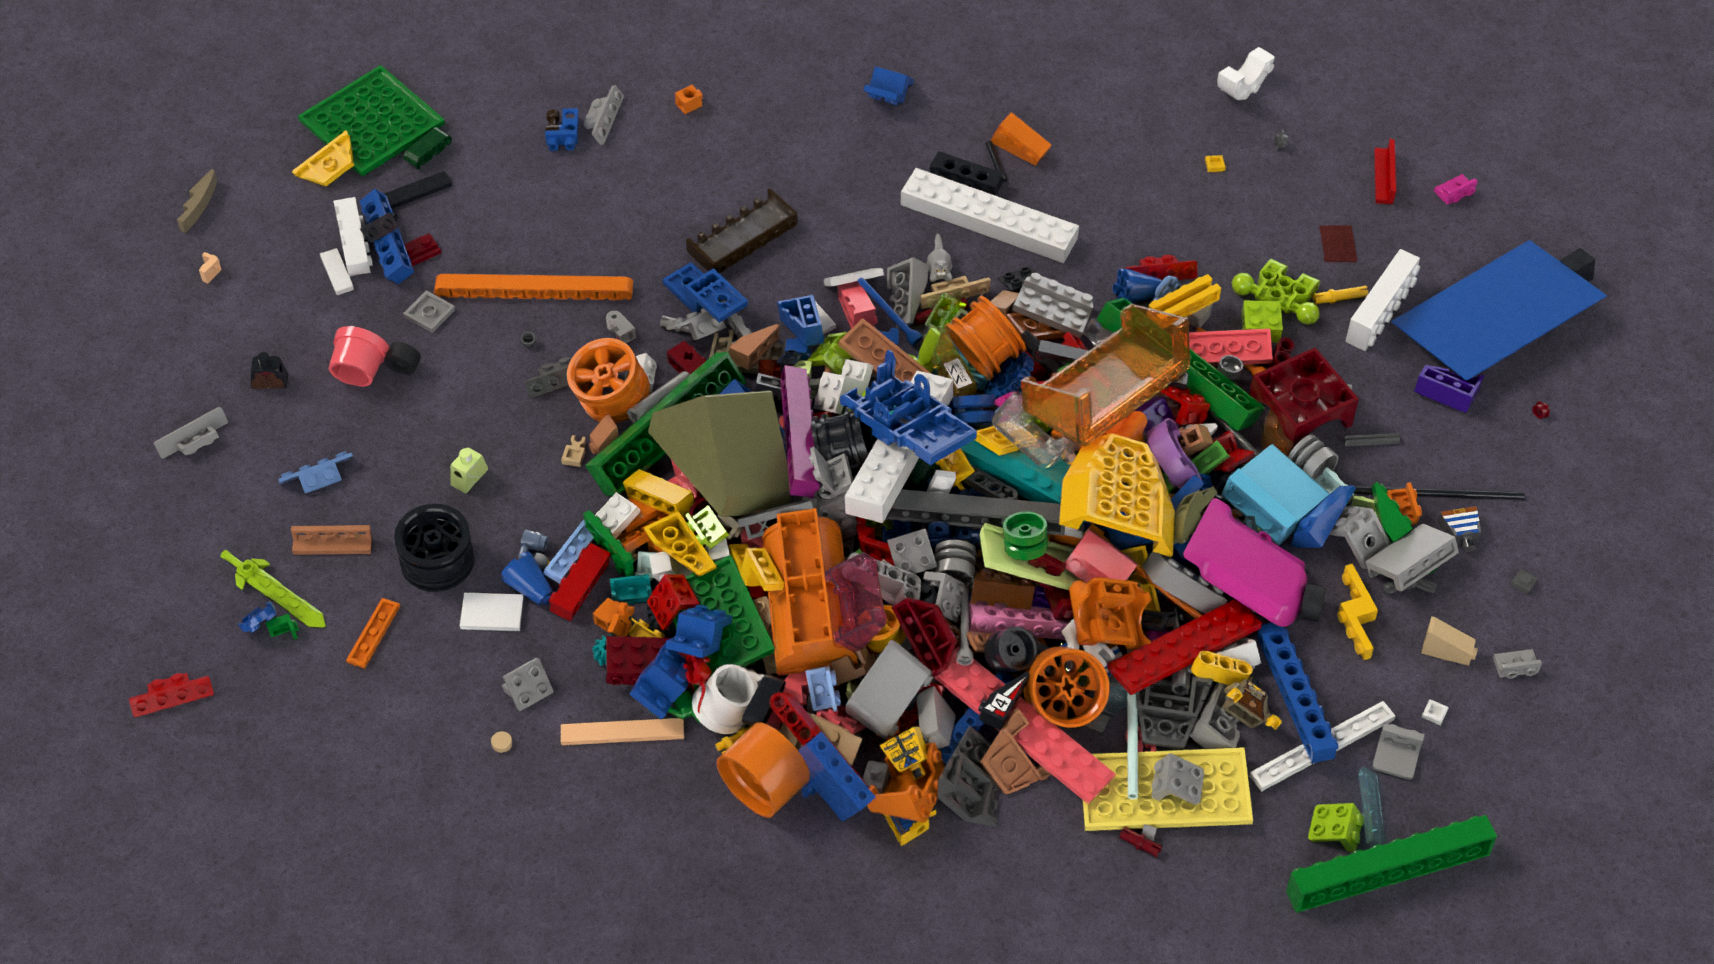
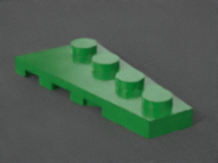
M590 510L583 513L585 527L597 544L600 545L602 543V548L611 553L610 558L613 559L617 572L619 574L623 573L625 577L634 576V558L632 554L624 550L620 540H616L608 527L605 528L599 516H595Z

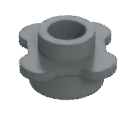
M1281 130L1280 134H1276L1273 144L1276 145L1275 150L1277 151L1279 148L1284 149L1287 144L1288 135L1284 134V130Z

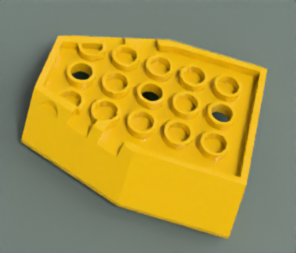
M1112 433L1086 440L1062 480L1059 525L1078 530L1083 520L1153 540V552L1169 557L1173 556L1175 510L1159 463L1148 444Z

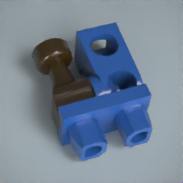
M578 108L562 109L561 125H557V122L560 120V112L557 110L547 111L546 119L549 125L545 127V138L549 151H557L558 145H565V149L568 151L574 150L575 145L578 144ZM571 113L574 114L575 117L566 118V115Z

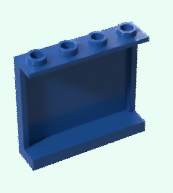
M820 732L798 750L808 766L810 772L809 782L842 822L861 811L876 798L823 732Z

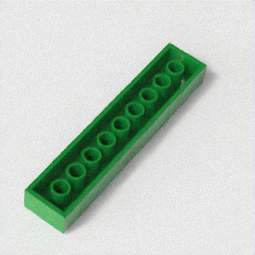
M1126 298L1106 302L1096 319L1104 329L1110 330L1118 340L1124 341L1132 351L1138 352L1143 356L1146 362L1152 363L1154 366L1188 373L1186 388L1190 389L1191 394L1203 396L1204 400L1210 403L1209 409L1214 412L1213 414L1217 418L1226 421L1231 429L1239 431L1256 423L1265 406Z
M728 352L715 353L585 465L604 495L613 496L616 492L620 494L625 489L623 481L639 469L646 471L666 454L648 433L654 412L704 395L720 394L734 379L743 385L747 383Z
M1487 815L1473 816L1460 823L1455 821L1446 827H1435L1429 832L1415 833L1405 839L1398 838L1385 845L1377 844L1368 850H1357L1351 855L1344 857L1340 855L1327 862L1319 861L1310 867L1296 868L1291 872L1286 893L1295 912L1298 913L1487 857L1491 853L1497 835Z

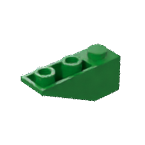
M1376 482L1372 485L1376 515L1392 544L1413 529L1411 527L1412 522L1406 515L1403 516L1401 514L1398 503L1388 497V491L1383 484L1379 485Z

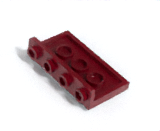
M606 636V683L612 685H635L641 672L655 659L660 648L666 643V640L671 638ZM677 651V653H679L682 657L686 659L685 653Z

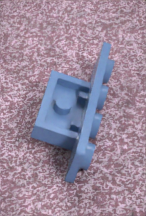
M346 451L335 455L336 458L332 460L328 458L319 460L317 462L318 465L312 467L310 464L300 467V471L292 473V471L281 474L282 478L278 479L279 485L299 478L303 491L307 494L340 482L342 479L336 464L352 459V452L348 454Z

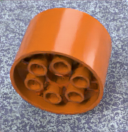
M1063 646L1052 647L1039 653L1032 666L1025 671L1030 673L1023 690L1026 701L1033 706L1039 715L1053 724L1062 727H1079L1088 724L1099 716L1108 701L1110 686L1106 670L1098 659L1085 651ZM1060 656V663L1057 667L1054 657ZM1070 660L1073 667L1067 672L1064 664ZM1084 661L1089 665L1083 671H1077ZM1051 665L1053 667V674L1047 677L1045 668ZM1038 675L1046 678L1045 681L1036 682ZM1084 675L1087 679L1086 684L1080 686L1078 679ZM1065 682L1070 684V687L1067 688L1068 691L1062 689L1065 686ZM1046 685L1048 692L1046 695L1041 696L1039 689L1041 686ZM1085 690L1095 691L1093 699L1083 694ZM1079 695L1081 702L1075 706L1072 700L1074 696ZM1049 699L1048 705L1043 709L1040 704ZM1056 700H1060L1061 708L1055 711L1053 703ZM1067 706H1071L1075 717L1068 718Z
M755 723L718 757L716 762L722 780L734 796L754 813L767 818L772 817L810 780L808 766L795 746L779 731L764 723Z

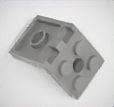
M1345 506L1329 534L1345 537L1360 567L1363 569H1367L1365 561L1391 545L1373 508ZM1368 537L1371 538V543L1369 546H1367L1366 543Z

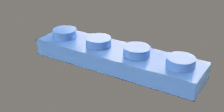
M584 520L544 570V575L559 584L569 573L571 565L579 560V554L582 549L587 548L594 540L585 527Z

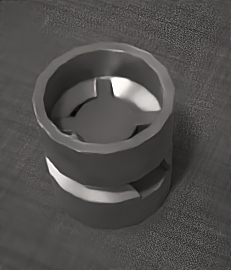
M1233 355L1223 356L1219 361L1217 370L1238 385L1243 362Z

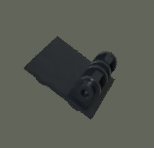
M1022 267L1018 271L1007 272L1003 276L998 277V279L1011 292L1020 293L1025 279L1031 276L1032 273L1037 272L1031 267Z

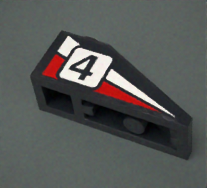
M1025 672L989 695L987 701L983 699L978 708V711L981 712L979 720L1001 730L1024 690L1030 673Z

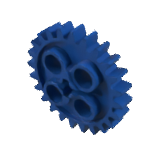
M1019 353L1018 358L1014 359L1011 357V359H1007L1005 364H1001V372L997 375L993 374L994 378L987 381L989 384L985 386V395H994L995 401L1009 392H1018L1019 388H1023L1022 384L1027 382L1026 379L1031 376L1030 372L1034 370L1032 368L1035 365L1033 358L1027 353Z

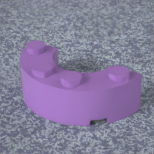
M1167 418L1147 432L1148 441L1146 444H1148L1159 466L1162 467L1169 477L1168 480L1172 487L1181 489L1192 476H1197L1200 479L1201 477L1195 464L1187 457L1179 444L1178 438L1182 435L1176 422Z

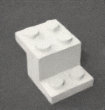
M846 359L842 368V375L823 372L813 408L841 415L843 405L840 404V396L857 387V393L862 395L868 387L874 365Z

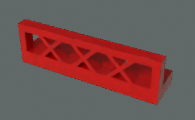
M1389 139L1387 148L1374 149L1375 203L1393 204L1396 194L1395 139Z

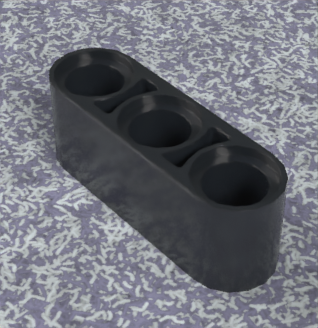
M765 674L743 714L742 723L753 726L755 723L766 724L773 712L770 706V698L775 693H783L786 681Z

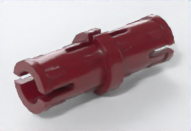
M1127 827L1123 828L1124 831L1121 832L1119 839L1134 845L1137 850L1141 849L1155 858L1158 857V853L1162 850V845L1149 840L1144 834L1140 835Z

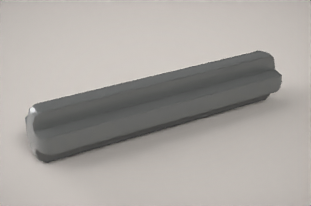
M1399 433L1345 435L1343 442L1345 446L1398 444L1400 442Z

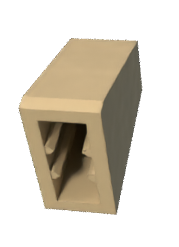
M1431 616L1421 654L1469 666L1471 659L1475 660L1478 648H1474V638Z

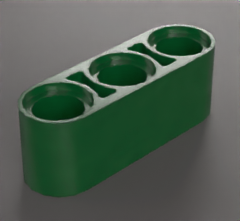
M434 128L409 147L404 153L403 159L415 168L420 169V166L427 164L433 159L434 155L437 156L445 149L444 147L449 146L452 142V137L441 129Z

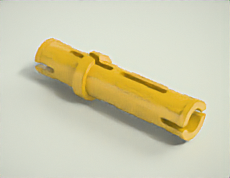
M1367 286L1342 290L1329 289L1327 292L1313 293L1312 298L1315 305L1329 302L1334 304L1336 301L1367 297L1368 289Z

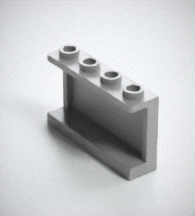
M1422 523L1365 562L1370 577L1374 578L1378 574L1385 575L1394 579L1397 590L1403 591L1458 554L1459 551L1455 536Z

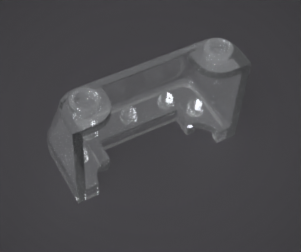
M1012 392L994 414L992 419L993 425L1039 467L1047 469L1053 467L1076 452L1082 445L1081 442L1070 435L1063 436L1059 440L1050 437L1030 419L1035 411V403L1026 394Z

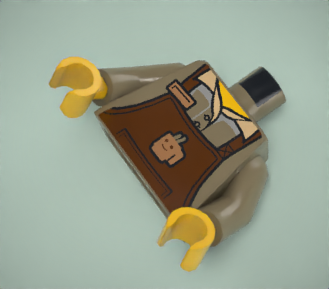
M1250 677L1248 680H1243L1240 683L1235 682L1225 688L1224 692L1228 698L1223 705V709L1248 727L1255 728L1264 722L1267 726H1272L1276 730L1282 723L1279 717L1269 713L1267 705L1268 695L1258 687L1259 680L1257 678Z

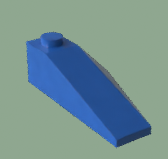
M1339 486L1303 517L1294 533L1291 546L1294 548L1322 547L1356 488L1354 486Z

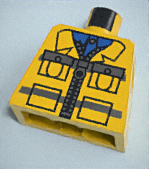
M913 727L880 745L900 773L910 770L915 780L926 774L921 763L927 760V748L920 727Z

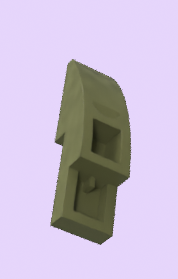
M1214 487L1188 494L1180 502L1174 516L1173 544L1178 542L1179 544L1185 543L1189 540V535L1195 532L1202 519L1200 514L1204 512L1203 508L1208 506L1212 498L1217 494Z

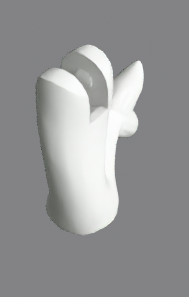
M1073 619L1061 633L1065 637L1068 647L1079 650ZM1098 643L1095 646L1083 645L1084 651L1098 659L1104 668L1107 666L1105 660L1112 661L1115 657L1114 653L1105 643ZM1069 660L1065 663L1070 671L1073 667L1072 662Z

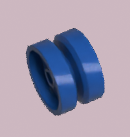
M970 395L952 398L953 408L958 410L965 409V412L955 413L954 416L967 425L976 426L996 422L994 411L983 410V408L995 405L994 395Z

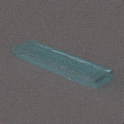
M1363 767L1358 770L1366 842L1372 846L1377 844L1385 845L1378 777L1376 773Z

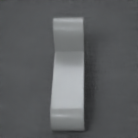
M859 553L850 554L842 566L841 570L845 577L895 595V605L908 597L920 599L921 580L914 573Z

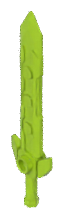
M224 550L221 553L220 557L237 568L235 579L238 588L244 590L245 582H247L308 627L324 628L326 626L322 612L262 570L270 566V563L266 560L248 559L242 562L228 550Z

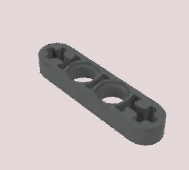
M973 465L972 467L975 472L961 481L989 498L1018 500V494L1015 489ZM976 479H984L983 482H975ZM992 487L999 488L997 491L989 490Z

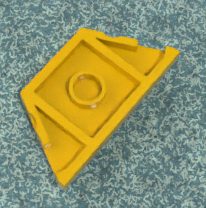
M343 132L292 171L293 174L326 187L354 166L348 132Z

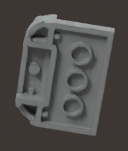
M1032 273L1031 276L1025 279L1012 311L1063 332H1070L1081 338L1093 309V297L1090 294L1082 293L1072 287L1060 284L1055 280L1042 277L1038 273Z

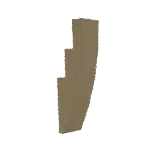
M213 169L189 191L191 198L183 205L185 212L177 219L179 229L184 233L195 224L206 209L214 193L217 178Z

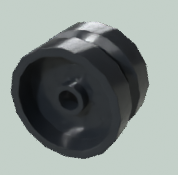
M1018 626L993 633L988 637L984 647L987 664L993 671L1001 675L1026 670L1032 666L1037 654L1036 642L1031 633Z

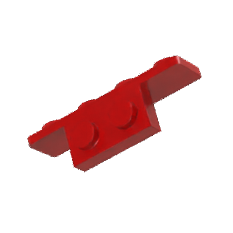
M1163 255L1161 258L1145 257V259L1139 260L1140 266L1125 268L1159 278L1162 281L1167 276L1177 277L1178 280L1195 279L1198 277L1196 260L1179 262L1173 255Z
M178 673L171 676V678L157 679L147 684L148 693L129 698V703L133 716L139 717L214 695L209 676L189 681L187 673Z

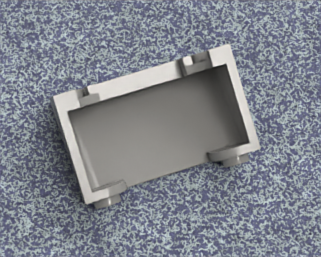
M891 640L848 700L845 713L887 740L889 736L893 737L899 727L896 724L919 689L923 686L928 687L933 679V676H931L932 671L900 644Z

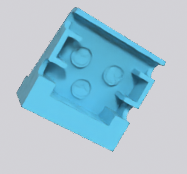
M1271 444L1244 467L1238 468L1228 478L1221 495L1258 528L1268 533L1271 539L1280 546L1296 530L1303 517L1329 496L1330 493L1277 447Z

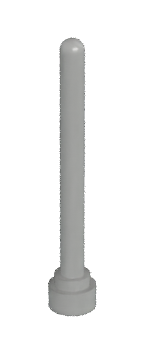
M965 585V593L961 600V648L957 652V663L963 666L970 665L973 662V653L969 649V639L966 636L969 632V587Z

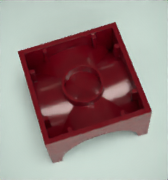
M1316 347L1253 375L1249 393L1258 402L1266 404L1278 418L1284 431L1286 450L1289 454L1303 438L1328 421L1340 419L1345 428L1351 427L1359 398Z

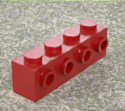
M592 543L587 548H583L579 554L578 562H574L571 565L569 575L561 580L557 593H552L549 599L550 611L571 622L609 565L611 553Z

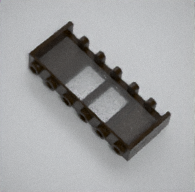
M769 188L767 190L768 199L762 202L759 197L755 198L754 208L751 210L742 206L740 208V217L735 219L731 214L727 215L725 226L721 228L717 223H714L712 225V234L706 236L701 231L698 234V242L696 244L690 238L686 239L687 252L707 271L714 268L718 273H722L747 255H751L755 250L780 237L786 231L793 229L797 225V212Z

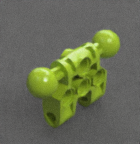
M1270 259L1261 269L1258 285L1254 284L1253 277L1248 273H1239L1234 276L1231 282L1232 288L1238 295L1252 293L1257 301H1281V310L1286 314L1290 312L1296 313L1298 321L1305 325L1314 324L1320 316L1318 307L1314 303L1309 302L1313 293H1316L1320 285V280L1303 273L1297 280H1292L1290 277L1285 276L1288 266L1273 259Z

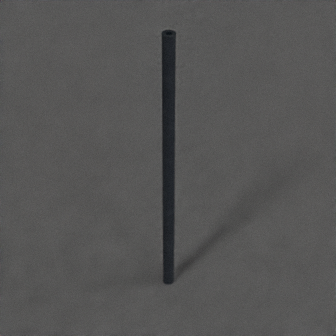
M1354 486L1356 488L1353 492L1354 494H1373L1372 487ZM1385 487L1387 490L1402 489L1394 487ZM1413 488L1416 489L1417 496L1524 500V492Z

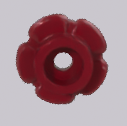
M1538 401L1533 406L1532 412L1539 419L1547 418L1550 415V407L1548 404Z

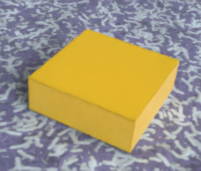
M1223 155L1205 156L1208 172L1225 171Z

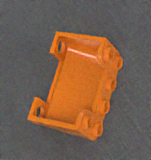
M935 742L925 743L927 760L921 763L926 774L916 780L910 770L900 773L886 756L884 760L889 765L891 778L883 794H878L875 785L870 786V791L876 797L867 805L871 812L923 823L927 821L938 799V780L945 769L941 752L938 750Z

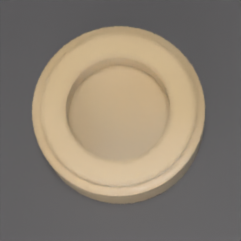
M503 731L495 733L491 738L492 748L501 753L508 751L512 746L510 734Z

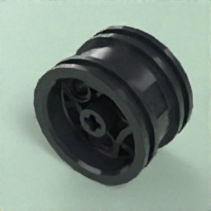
M444 504L422 505L406 513L397 524L394 539L399 555L401 572L412 586L428 592H440L458 586L470 575L474 567L475 557L469 524L460 511Z

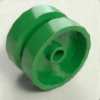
M1030 511L1011 514L1003 522L1004 548L1008 556L1025 561L1039 558L1046 553L1048 549L1047 522L1042 515Z

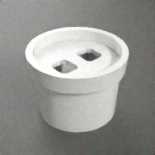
M732 664L723 665L705 683L706 691L700 707V713H698V703L702 693V686H699L693 695L692 708L697 719L706 728L720 734H733L746 726V724L742 723V717L758 688V684L754 676L745 668Z

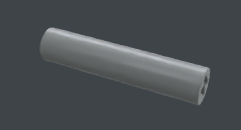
M686 371L681 372L628 409L629 419L635 423L690 374Z

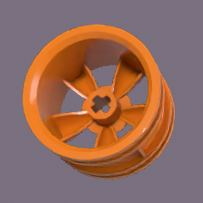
M981 295L977 298L978 303L973 301L970 304L971 311L961 320L954 317L951 320L952 325L947 323L944 328L966 360L990 381L994 378L993 373L997 375L1001 372L999 365L1010 356L1014 359L1018 358L1019 352L1024 353L1027 349L1024 341L1009 320L991 301Z
M601 338L591 341L574 354L568 365L567 381L571 390L579 399L586 413L598 422H601L608 414L614 423L629 419L628 409L649 395L650 382L647 374L639 364L632 349L621 340ZM630 370L625 381L617 378L618 372ZM593 382L594 385L588 391L590 384ZM603 387H612V389L614 390L609 394L602 395Z

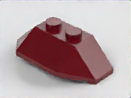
M910 597L892 606L891 608L918 659L933 672L931 676L935 677L947 670L957 639L939 606Z

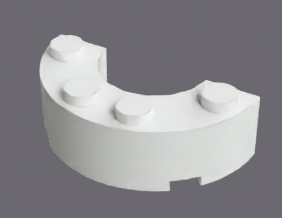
M1258 47L1248 54L1245 63L1239 71L1227 67L1219 72L1217 79L1218 87L1236 100H1246L1252 92L1256 93L1259 90L1260 84L1267 74L1273 70L1275 57Z
M726 538L712 549L707 545L704 548L713 562L729 556ZM664 551L649 555L652 574L658 582H660L664 574H684V576L693 573Z

